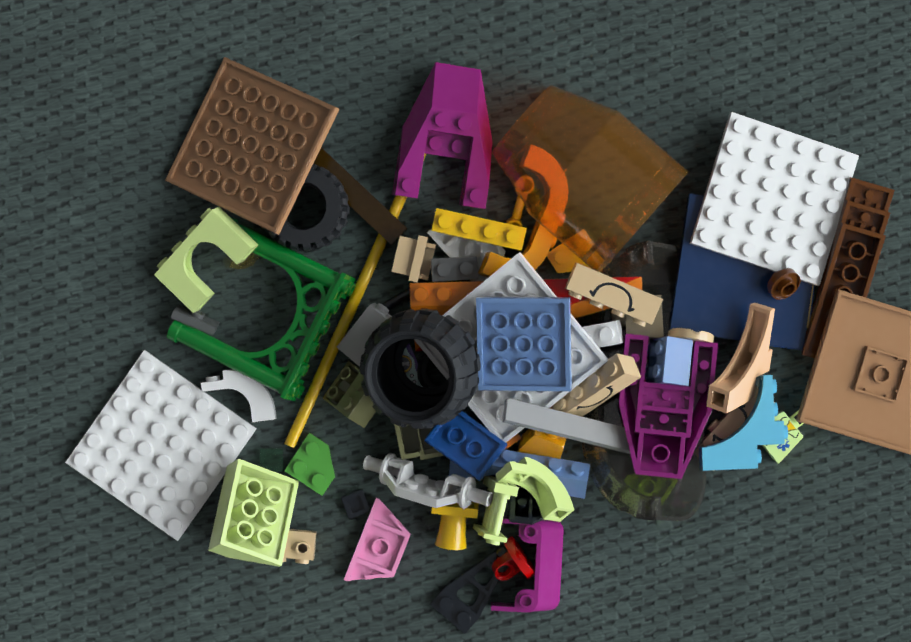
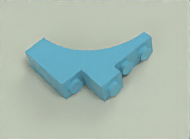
M773 375L759 376V390L754 407L745 422L733 434L720 442L699 447L700 470L758 468V463H761L762 460L761 450L757 449V445L785 444V439H788V427L784 425V421H775L774 416L778 415V406L776 402L774 403L773 393L777 392L776 379H773Z

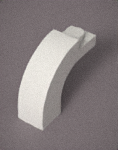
M223 370L224 380H220V376L206 377V382L201 383L202 392L234 389L242 393L250 404L252 422L277 419L274 401L268 389L261 383L235 370Z

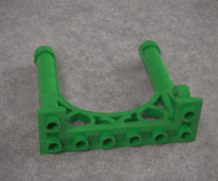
M232 218L258 244L253 253L281 266L291 276L297 292V309L289 330L276 344L259 352L240 351L176 320L173 321L168 330L167 339L175 343L180 342L281 394L280 397L283 399L295 401L296 398L299 399L305 388L303 386L305 381L300 378L301 376L304 377L310 367L308 362L311 356H315L320 347L318 342L321 336L327 333L332 314L335 315L340 307V298L346 299L347 295L350 296L356 286L354 283L355 278L343 272L340 274L239 224L236 219ZM298 274L314 281L315 283H309L308 285L303 287ZM317 288L321 292V299L317 306L309 307L306 304L305 294ZM304 309L311 313L318 312L310 328L307 325V315L304 314ZM306 336L298 352L294 346L287 344L290 340L294 342L297 338ZM283 348H288L291 352V359L287 366L279 367L276 363V352ZM269 356L272 368L254 359Z

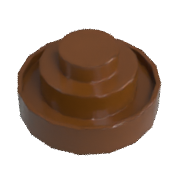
M791 268L776 271L768 281V292L774 299H786L798 289L801 282L800 276Z

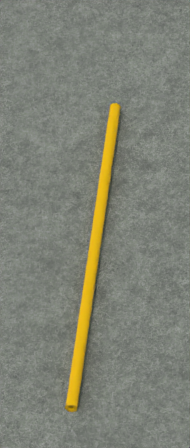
M396 195L389 211L397 219L407 197ZM378 234L357 280L355 289L348 300L284 444L295 448L338 353L339 349L337 346L347 333L387 244V240L380 234Z

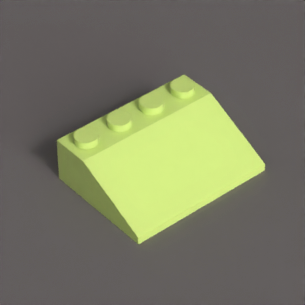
M237 459L227 465L208 551L228 558L278 567L282 566L299 481L241 459Z

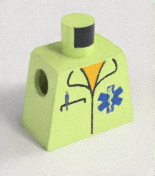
M799 410L790 417L784 411H779L778 415L774 416L775 421H784V425L788 427V439H785V444L762 445L777 464L803 438V435L797 429L804 424L796 421Z

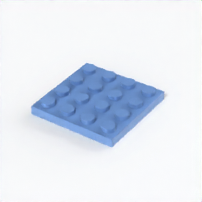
M570 297L476 298L477 354H479L481 369L478 371V390H572Z

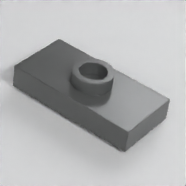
M180 305L173 310L171 315L172 319L210 335H214L220 322L206 317L205 313L200 310L193 313Z

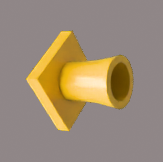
M471 502L465 509L461 508L459 503L438 508L432 507L431 514L441 515L435 545L448 550L466 549V518L478 517V503Z

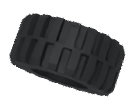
M313 164L303 186L313 187L323 195L326 202V212L321 222L312 228L300 229L291 225L286 219L279 235L268 230V234L278 243L301 252L321 250L322 247L332 244V241L335 238H339L342 234L341 231L348 222L347 215L350 213L348 195L342 183L327 169Z

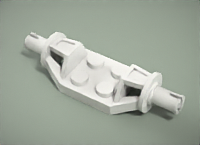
M393 453L386 455L384 460L368 455L363 462V469L379 473L380 482L387 485L395 496L430 507L438 508L459 503V506L465 509L471 502L488 507L493 499L492 492L476 488V481L473 477L464 478L452 474L445 481H434L423 474L415 475L413 461L402 460Z

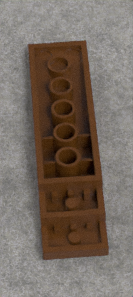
M850 177L837 230L815 297L802 355L815 358L836 289L867 298L886 235H884L890 216L888 210L895 190Z

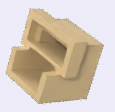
M419 235L418 240L400 236L392 272L409 276V281L418 283V279L428 281L431 269L430 259H433L436 244L427 243L428 237Z

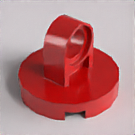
M507 538V542L504 545L508 552L496 559L492 564V570L496 578L502 581L508 580L522 571L530 579L535 575V567L531 560L527 559L524 554L525 551L515 538ZM501 566H509L505 572H498Z

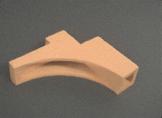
M755 302L750 304L747 322L740 343L726 369L716 381L709 385L706 407L728 413L753 399L756 378L770 369L773 349H769L774 308Z

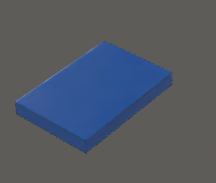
M463 411L451 421L443 425H435L424 440L479 482L508 446L507 443Z

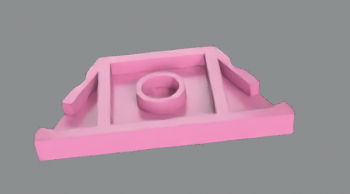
M377 497L344 577L345 581L394 577L411 533Z

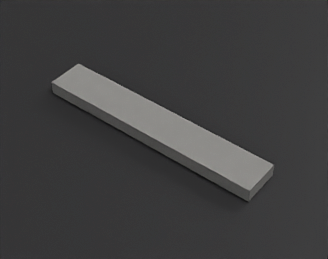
M510 398L505 400L502 421L504 423L630 454L624 427Z

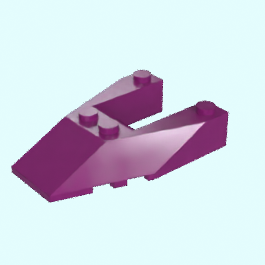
M435 62L408 118L402 126L392 195L418 198L424 155L431 154L466 160L459 205L486 209L490 179L492 135L481 69Z
M625 334L623 355L634 358L641 378L619 393V406L634 472L636 475L682 479L712 412V408L706 407L709 385L715 381L718 343L694 341L689 386L644 382L649 336Z

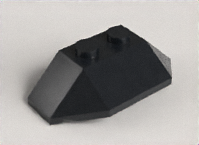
M514 445L513 451L517 452L519 446ZM516 485L519 487L517 497L510 496V499H508L507 518L509 522L533 525L543 520L539 506L532 494L525 488Z

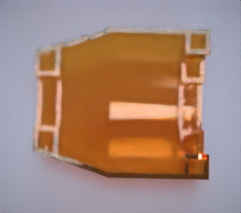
M553 85L545 89L527 108L492 152L506 177L508 176L514 185L517 195H520L529 215L591 269L600 273L688 173L682 165L621 112Z

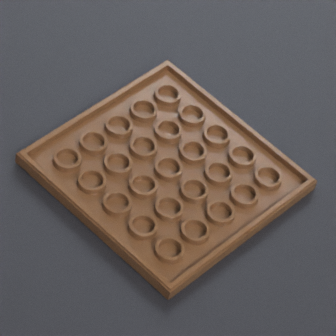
M224 57L165 181L279 235L339 109Z

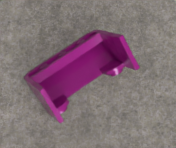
M503 516L502 523L519 524V536L524 542L537 544L534 589L520 590L515 596V603L491 602V611L538 612L555 609L560 601L564 534L562 524L558 521L545 519L533 525L509 522L507 516Z

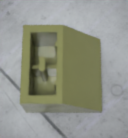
M348 361L323 399L344 416L365 428L376 410L372 407L374 404L370 397L364 394L361 386L363 375L360 374V369Z

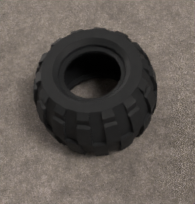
M422 308L414 311L408 309L396 313L382 322L371 333L365 343V351L361 355L359 370L360 374L363 375L361 386L364 394L370 397L374 404L372 407L379 415H386L391 419V423L398 426L406 427L411 425L415 429H427L435 425H443L454 419L465 409L476 393L479 384L478 371L481 369L479 354L475 352L473 347L475 341L469 331L465 332L459 326V321L450 315L446 317L439 315L437 310ZM414 339L422 340L435 347L441 353L449 370V378L445 383L434 388H426L416 385L407 377L402 365V356L404 349Z

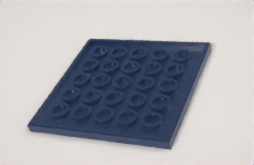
M688 194L669 330L672 328H686L695 332L705 331L718 338L740 341L747 322L750 304L755 302L775 309L769 345L802 350L805 342L813 285L801 281L796 292L790 297L781 300L774 299L768 292L767 285L775 272L689 244L704 196Z

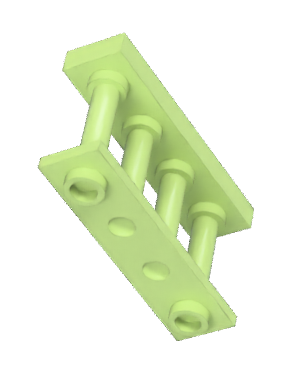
M484 476L483 484L493 493V499L490 506H486L482 525L474 524L473 529L478 532V535L486 538V543L500 545V542H507V538L500 532L507 499H510V496L517 497L519 487L514 484L498 482L497 477Z

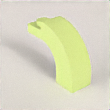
M524 457L518 463L514 461L508 462L496 473L498 482L519 485L530 492L539 506L542 518L545 520L560 522L574 511L571 498L562 482L550 469L534 459Z

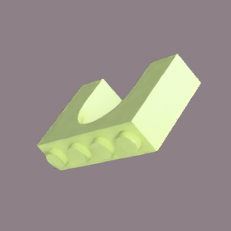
M220 207L212 210L209 208L202 214L200 224L198 226L193 225L186 232L188 237L183 242L179 241L171 249L173 254L169 258L165 257L157 265L159 270L154 274L193 313L200 310L215 294L193 270L191 258L195 247L200 242L213 243L224 251L236 264L245 261L258 246Z

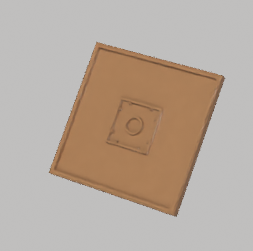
M836 289L796 421L911 455V311Z

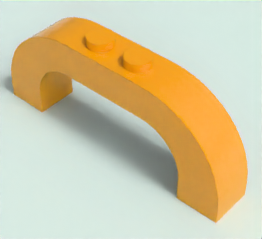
M530 145L526 147L518 168L530 172L539 178L544 187L545 198L528 244L521 254L536 270L546 258L550 248L552 249L557 241L556 231L564 223L566 215L563 213L568 200V183L558 161L548 152ZM486 252L478 274L489 278L512 258H506L493 252Z

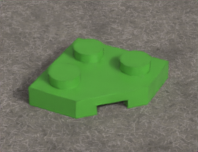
M309 433L284 471L323 496L335 478L329 445Z

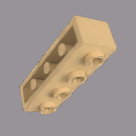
M289 529L283 562H286V558L295 559V563L309 564V560L313 561L317 531Z

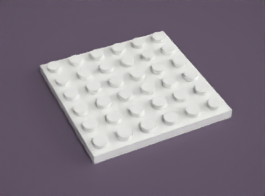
M731 112L689 244L773 272L791 268L800 276L801 281L820 286L837 230L850 177H853L859 155Z
M519 252L442 316L450 315L459 321V326L465 332L469 331L475 341L473 345L474 350L477 352V297L557 296ZM570 313L572 389H574L604 365L608 358ZM414 339L448 380L449 370L441 353L429 343ZM477 387L476 393L468 403V406L490 432L506 443L524 429V427L502 422L504 404L507 398L550 408L570 391L478 390Z
M144 350L65 463L179 541L225 475L227 465L235 461L257 428L206 392H202L199 387Z

